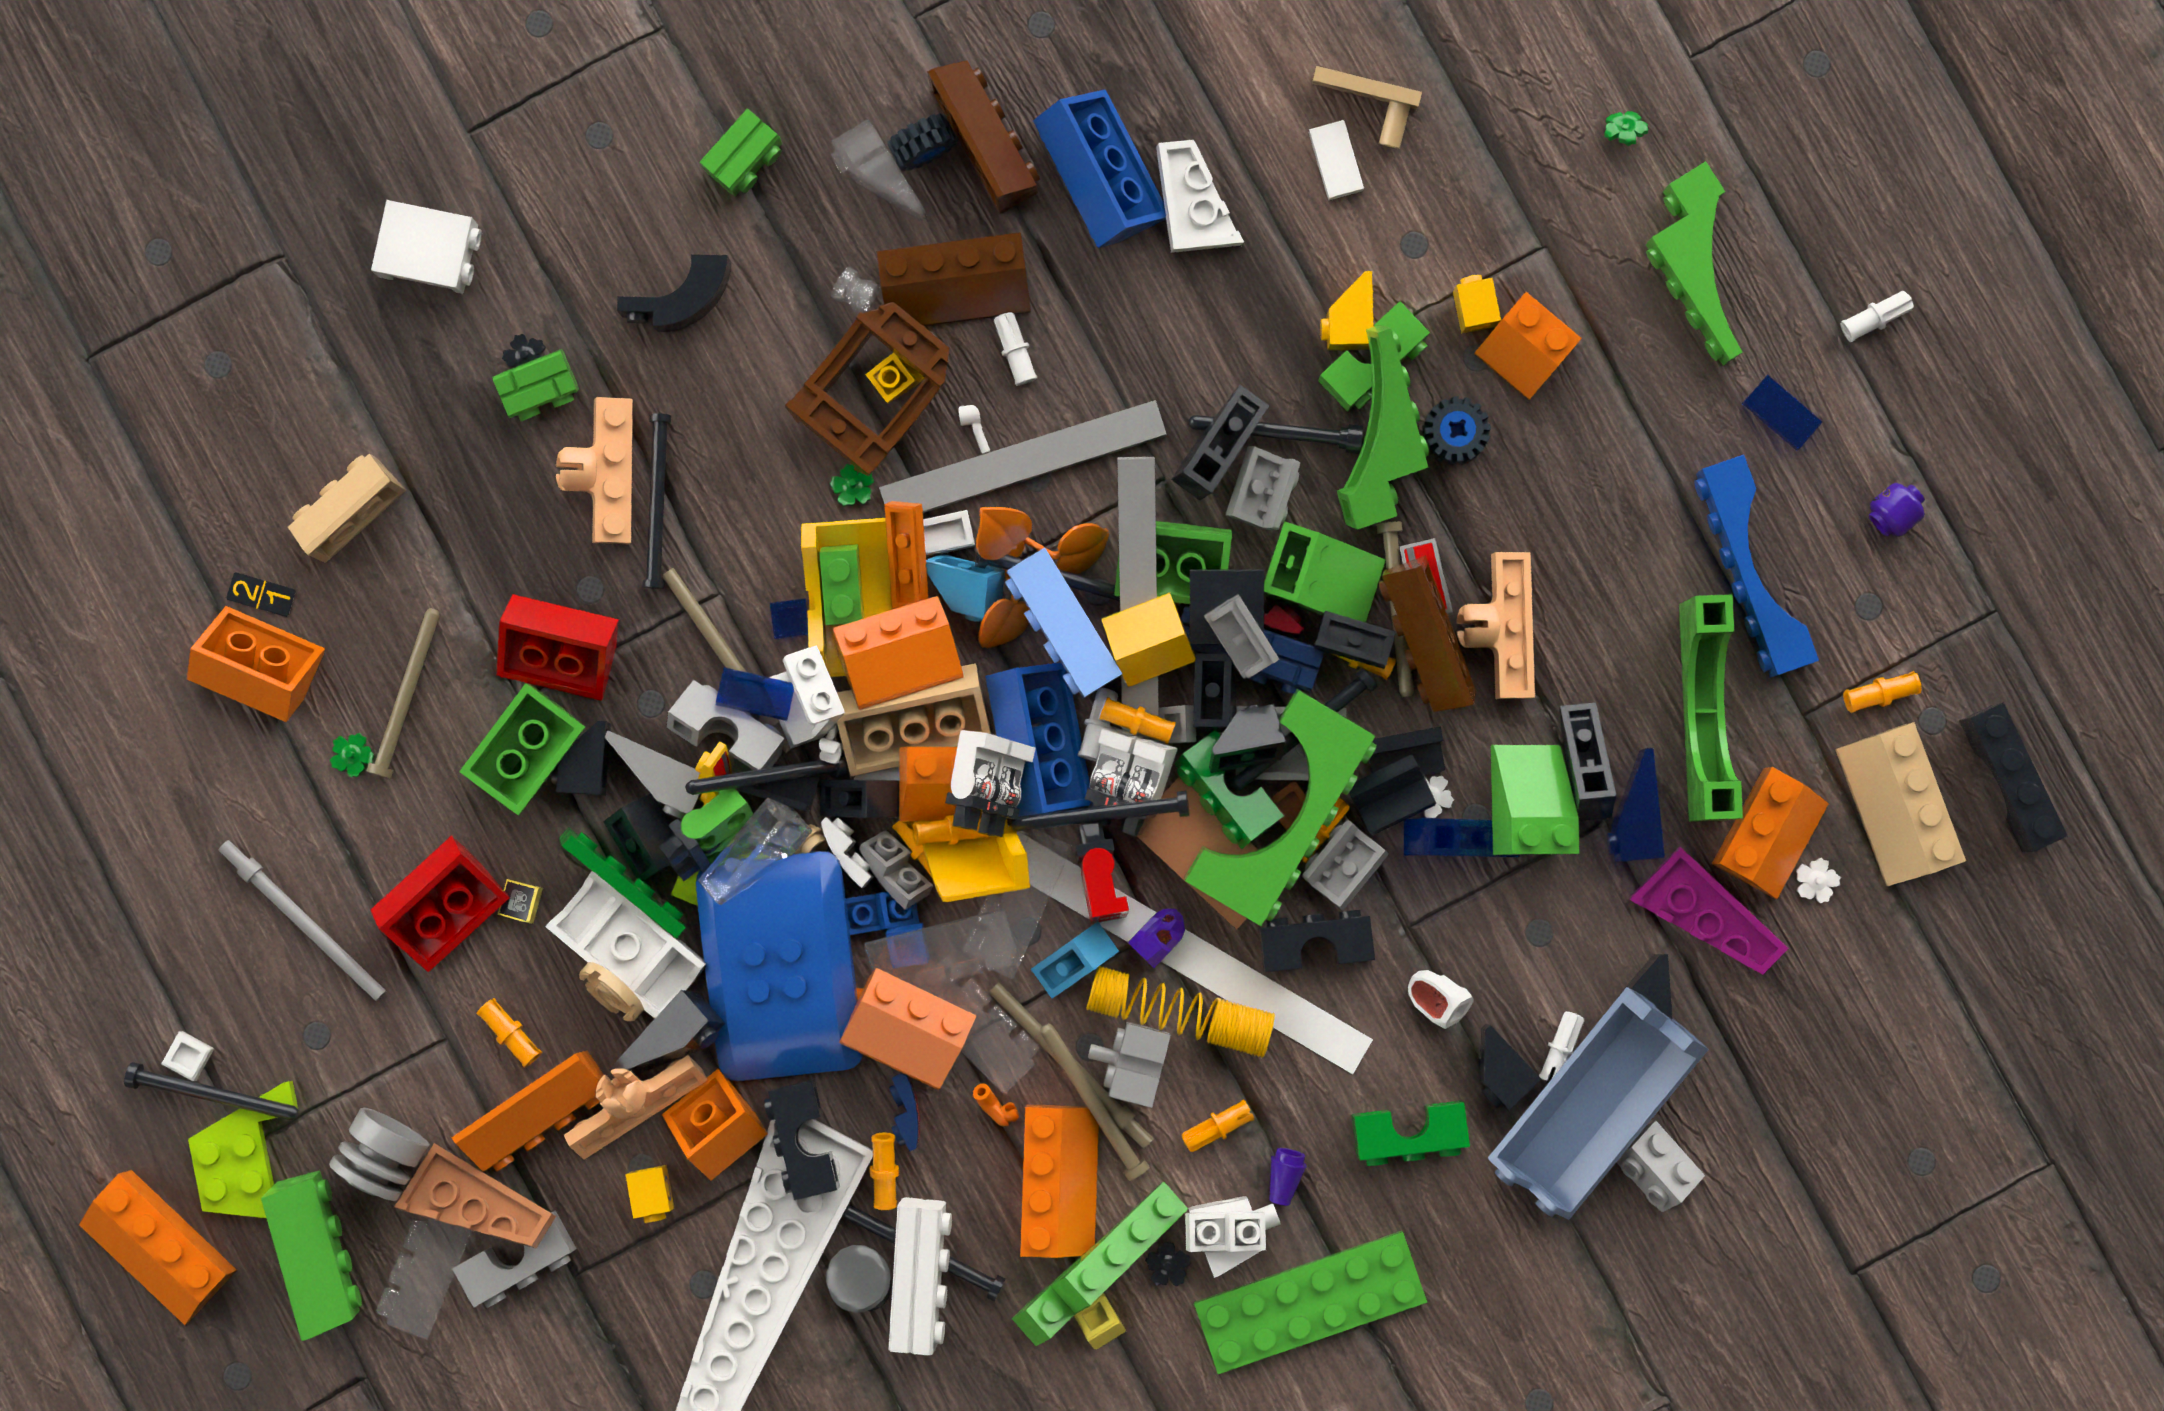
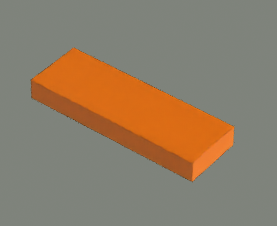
M890 501L884 504L892 610L929 599L923 508L920 503Z

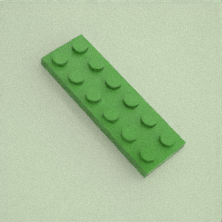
M1399 1231L1195 1301L1194 1305L1217 1373L1221 1374L1427 1303L1404 1233Z

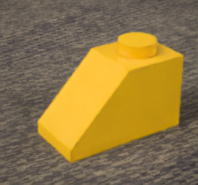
M1365 271L1329 308L1327 318L1321 319L1320 335L1321 340H1327V350H1370L1366 329L1373 327L1372 271Z

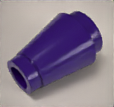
M1277 1148L1275 1156H1271L1269 1196L1271 1202L1285 1206L1291 1204V1199L1307 1167L1304 1163L1305 1155L1303 1153L1288 1148Z

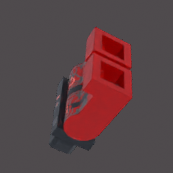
M1101 821L1079 825L1078 834L1081 845H1076L1075 858L1077 864L1082 863L1081 877L1090 924L1126 918L1129 912L1127 897L1116 898L1112 879L1114 870L1113 853L1115 850L1113 839H1104Z

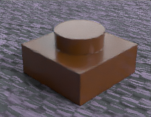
M1295 780L1270 798L1284 815L1279 820V823L1285 831L1297 818L1306 797Z

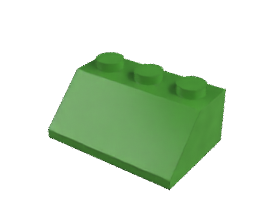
M1156 521L1157 597L1170 592L1175 603L1190 604V569H1228L1232 529ZM1119 557L1114 596H1120Z
M525 683L459 772L520 816L585 729V726L533 685Z

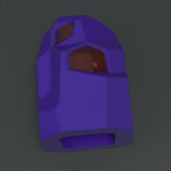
M1175 908L1163 909L1152 916L1128 943L1155 968L1182 940L1185 932L1183 916Z

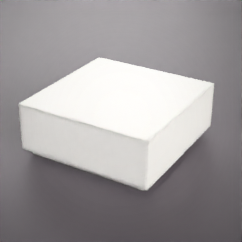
M180 1031L161 1064L191 1081H197L214 1048Z

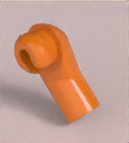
M982 1083L974 1088L973 1096L981 1109L998 1125L1009 1126L1010 1122L1018 1120L1019 1113L1014 1103L1008 1102L1002 1106L987 1084Z

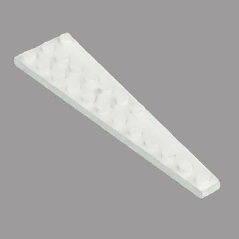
M815 1119L805 1121L798 1133L801 1146L807 1152L813 1154L832 1151L840 1188L836 1191L794 1201L792 1192L786 1194L783 1186L781 1172L787 1170L784 1157H777L773 1135H778L775 1120L770 1121L767 1130L768 1135L765 1137L676 1411H741L873 1158L872 1149Z

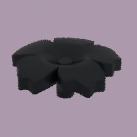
M524 334L514 335V340L510 342V346L514 350H504L502 359L509 367H517L543 357L540 354L545 351L546 346L542 340L531 338L528 342Z
M1168 1242L1158 1247L1159 1254L1154 1252L1148 1253L1145 1261L1148 1264L1149 1270H1155L1150 1279L1156 1286L1160 1284L1167 1285L1169 1279L1176 1287L1184 1283L1186 1272L1182 1268L1191 1264L1189 1255L1184 1254L1182 1250H1178L1175 1253V1244Z

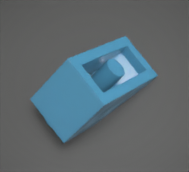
M940 554L926 560L927 574L951 611L965 614L967 620L982 621L989 607L997 600L1002 599L1005 577L1004 569L989 565L982 569L975 567V562L945 554Z
M1096 922L1035 965L1031 970L1052 999L1118 953L1119 950L1100 923Z

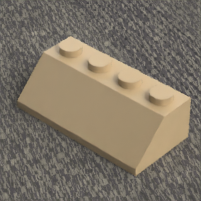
M976 663L961 666L963 678L861 710L858 709L851 690L837 692L845 711L843 716L837 721V726L850 776L899 767L900 747H958L961 730L991 734Z
M1914 722L1835 749L1886 886L1932 874L1966 861Z

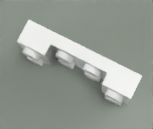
M593 871L588 875L581 889L566 907L545 926L585 961L599 964L616 975L635 993L641 1001L644 1010L653 1018L660 1014L680 990L687 991L705 969L706 964L703 958L684 942L673 937Z

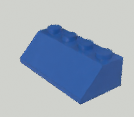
M1106 89L1059 99L1033 120L1041 140L1047 147L1058 173L1061 175L1074 204L1089 230V234L1094 239L1098 248L1122 242L1166 220L1164 202Z
M1062 663L1014 668L985 676L996 735L1036 748L1033 762L1025 761L1020 782L1021 798L1016 808L1020 809L1018 816L1058 812L1091 804V801L1085 799L1087 789L1090 788L1086 761L1078 756L1082 740L1073 693L1063 678L1067 671ZM1041 723L1039 726L1032 727L1034 724Z

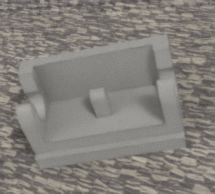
M1239 594L1204 615L1243 679L1245 677L1250 678L1272 663L1280 660Z

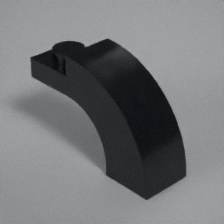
M691 254L689 274L677 290L660 297L617 296V311L623 318H627L629 323L644 324L649 322V318H653V327L657 332H670L688 327L706 316L721 299L729 281L732 262L728 255Z

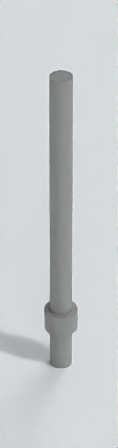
M229 840L218 849L238 869L237 874L246 883L252 882L375 1001H378L386 993V990L262 872L263 867L253 857L248 859Z

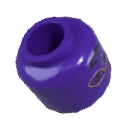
M1893 483L1870 502L1871 513L1868 516L1873 525L1883 535L1889 536L1892 534L1900 537L1924 518L1925 513L1922 503L1925 499L1915 486L1910 484L1908 487H1905L1902 484Z

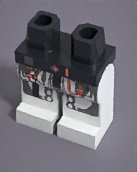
M1116 727L1103 728L1098 741L1101 746L1096 766L1090 779V788L1087 789L1085 796L1086 800L1091 801L1090 808L1161 799L1178 748L1148 738L1143 739L1142 736L1129 734L1128 731ZM1156 815L1122 819L1120 831L1133 836L1142 835L1148 819L1154 818ZM1111 820L1101 821L1102 825H1110Z
M961 730L951 780L952 793H947L945 802L956 806L952 826L977 831L980 813H982L978 833L1003 837L1006 818L1018 820L1020 809L1016 808L1021 798V777L1025 761L1033 762L1036 748L989 733Z

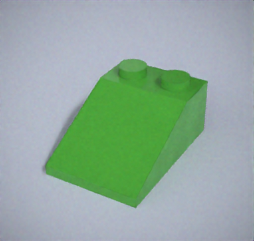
M1491 745L1493 855L1579 854V817L1561 746Z

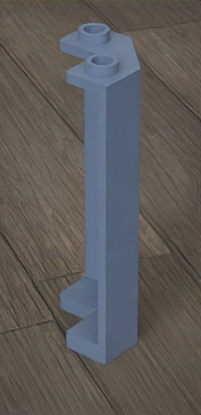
M1626 987L1490 1154L1488 1159L1497 1167L1494 1173L1511 1187L1516 1183L1529 1189L1538 1198L1535 1204L1548 1216L1553 1217L1557 1214L1569 1220L1709 1049L1673 1018L1671 1020L1661 1013L1655 1004L1643 995Z

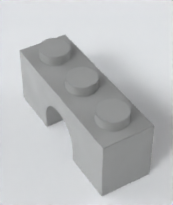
M693 680L668 711L667 728L696 747L711 733L720 732L730 736L735 744L729 750L731 768L736 773L771 768L782 755L785 738L781 736L775 727L755 720L744 707L727 702L709 685L702 686Z
M556 1210L551 1212L556 1218L537 1249L524 1245V1257L518 1265L504 1264L498 1259L492 1247H489L452 1268L473 1308L481 1303H484L486 1308H489L506 1298L503 1291L516 1284L520 1290L538 1280L536 1272L548 1266L552 1272L571 1261L568 1254L577 1248Z

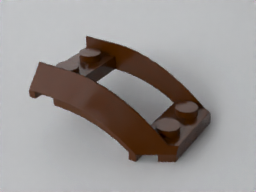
M894 302L881 305L878 309L860 312L842 339L808 378L800 391L792 400L785 404V408L798 424L800 422L849 461L854 466L855 471L869 476L910 429L945 383L950 348ZM872 335L925 378L879 436L827 394L828 390L843 374Z

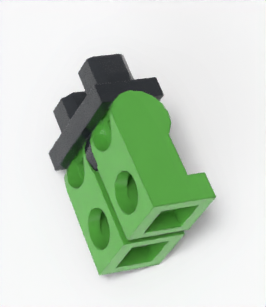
M735 788L717 791L719 795L701 809L688 812L683 817L682 822L676 819L669 824L674 835L658 847L683 882L698 870L706 877L714 870L712 864L726 861L763 833L748 803Z

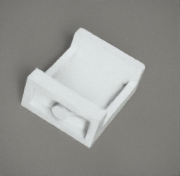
M387 200L371 271L380 278L393 280L396 277L449 288L456 293L463 294L465 285L469 286L472 282L474 266L470 262L473 250L477 251L479 249L481 229H478V224L472 217Z
M817 645L786 655L783 658V663L787 671L768 677L763 682L790 749L823 738L845 713Z

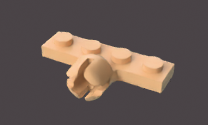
M596 397L594 399L593 445L589 448H563L558 453L556 467L573 468L576 470H560V474H556V480L561 490L583 491L591 494L593 499L592 543L630 544L632 399Z
M1495 552L1491 554V603L1468 604L1459 609L1456 624H1475V628H1465V631H1457L1458 640L1466 648H1490L1493 651L1495 699L1535 698L1530 552Z
M689 1055L673 1061L667 1069L653 1078L644 1081L639 1080L627 1069L611 1070L612 1075L615 1077L613 1080L603 1075L597 1084L596 1097L601 1102L600 1105L603 1109L589 1119L577 1123L572 1130L564 1134V1137L569 1147L585 1160L708 1079L702 1068Z

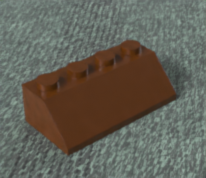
M966 60L927 71L933 95L946 115L999 213L1001 214L1038 194L1036 182L1040 180V177L1032 162L1024 163L1018 151L1022 150L1023 147L1014 130L1006 131L1001 122L1005 118L1004 112L996 99L990 101L984 89L988 87V84L980 69L977 67L972 70L969 62Z
M1021 232L876 251L884 305L892 302L896 303L922 326L996 317L1008 312L1013 314L1031 312Z
M1426 555L1384 570L1382 575L1384 580L1379 582L1380 590L1385 602L1392 601L1396 615L1392 616V621L1398 636L1405 635L1409 649L1404 650L1410 669L1412 671L1417 669L1422 682L1418 683L1417 687L1423 703H1430L1433 712L1473 705L1476 688Z

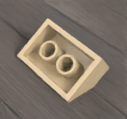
M368 454L366 457L363 455L352 461L347 467L348 473L339 481L333 480L320 491L322 497L312 506L307 504L294 514L292 518L294 522L288 528L307 555L326 563L406 491L387 468L371 454Z

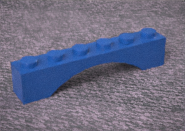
M1744 454L1703 468L1696 473L1698 478L1694 481L1696 492L1700 500H1706L1710 511V514H1707L1708 525L1714 535L1718 534L1723 547L1719 549L1720 557L1726 569L1730 568L1735 580L1732 583V590L1737 602H1743L1748 615L1744 617L1745 626L1750 637H1756L1760 651H1757V659L1763 672L1768 671L1771 678L1819 661L1807 626L1791 617L1773 600L1762 585L1754 568L1749 549L1748 520L1756 486Z

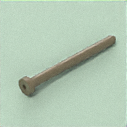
M1402 522L1376 524L1377 534H1383L1386 568L1389 569L1400 565L1397 532L1403 531ZM1390 601L1391 616H1394L1396 611L1392 601ZM1392 621L1393 631H1395L1394 644L1399 692L1402 697H1408L1414 693L1412 670L1409 667L1404 651L1409 649L1405 635L1398 636Z
M429 608L425 612L375 763L368 764L367 772L389 779L392 777L394 770L388 768L440 617L438 610Z
M1049 1023L1040 1028L1041 1035L1127 1169L1123 1174L1127 1180L1131 1181L1145 1173L1150 1166L1145 1159L1139 1160L1054 1026Z

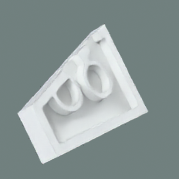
M1195 141L1158 143L1156 150L1171 253L1242 245L1244 241L1239 231H1236L1228 215L1230 212L1225 202L1221 201L1213 185V178Z

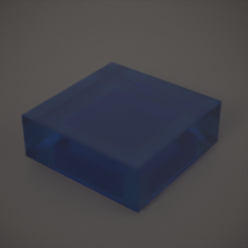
M806 598L770 603L775 640L808 636V606Z

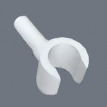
M974 405L959 407L961 426L972 425L981 453L990 451L982 431L978 408Z
M837 722L828 731L826 738H821L819 741V748L821 749L820 760L832 764L839 762L843 751L842 743L836 742Z

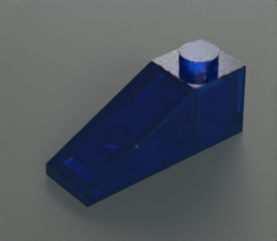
M1645 748L1639 751L1611 825L1612 833H1607L1609 855H1614L1615 862L1665 857L1653 748Z
M1440 818L1404 820V856L1520 857V855H1493L1492 820Z

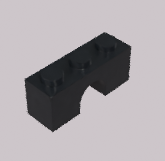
M1360 909L1339 912V919L1325 920L1324 913L1302 916L1303 923L1288 925V918L1273 919L1271 922L1266 920L1267 927L1258 928L1263 972L1302 968L1301 949L1306 941L1313 937H1323L1332 944L1336 964L1375 960L1370 916H1361Z
M815 1079L768 1091L769 1098L764 1099L768 1120H775L778 1135H773V1143L777 1157H784L787 1171L781 1172L786 1194L792 1192L795 1201L838 1190L840 1183L832 1151L821 1154L809 1153L801 1146L798 1138L799 1129L805 1121L819 1118L823 1115Z

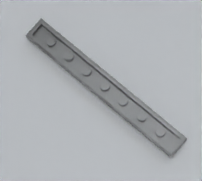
M1156 400L894 482L879 487L884 504L890 501L922 504L923 513L1156 440L1165 437L1167 434Z
M1155 457L1117 458L1120 611L1157 597ZM1121 675L1122 704L1136 709L1139 706L1146 708L1145 712L1159 717L1158 676L1128 687ZM1122 727V730L1130 732L1129 729ZM1137 733V734H1136V735L1142 736L1143 739L1148 738V739H1151V740H1154V741L1159 742V740L1154 739V738H1151V737H1148V736H1146V735H1143V734H1140V733Z

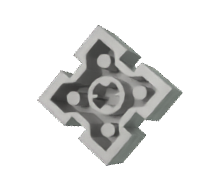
M1127 1021L1125 1029L1117 1028L1112 1049L1091 1044L1088 1058L1108 1063L1103 1086L1109 1088V1097L1153 1107L1171 1036L1169 1032Z

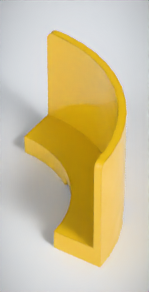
M885 518L802 524L801 550L810 609L807 611L809 648L817 645L830 677L846 676L837 654L833 628L845 624L825 625L819 552L822 547L858 544L864 618L892 610Z
M1007 819L1003 837L989 836V838L958 840V843L954 845H949L947 842L923 844L933 882L943 902L1030 888L1027 852L1021 844L1017 831L1013 830L1012 826H1008Z

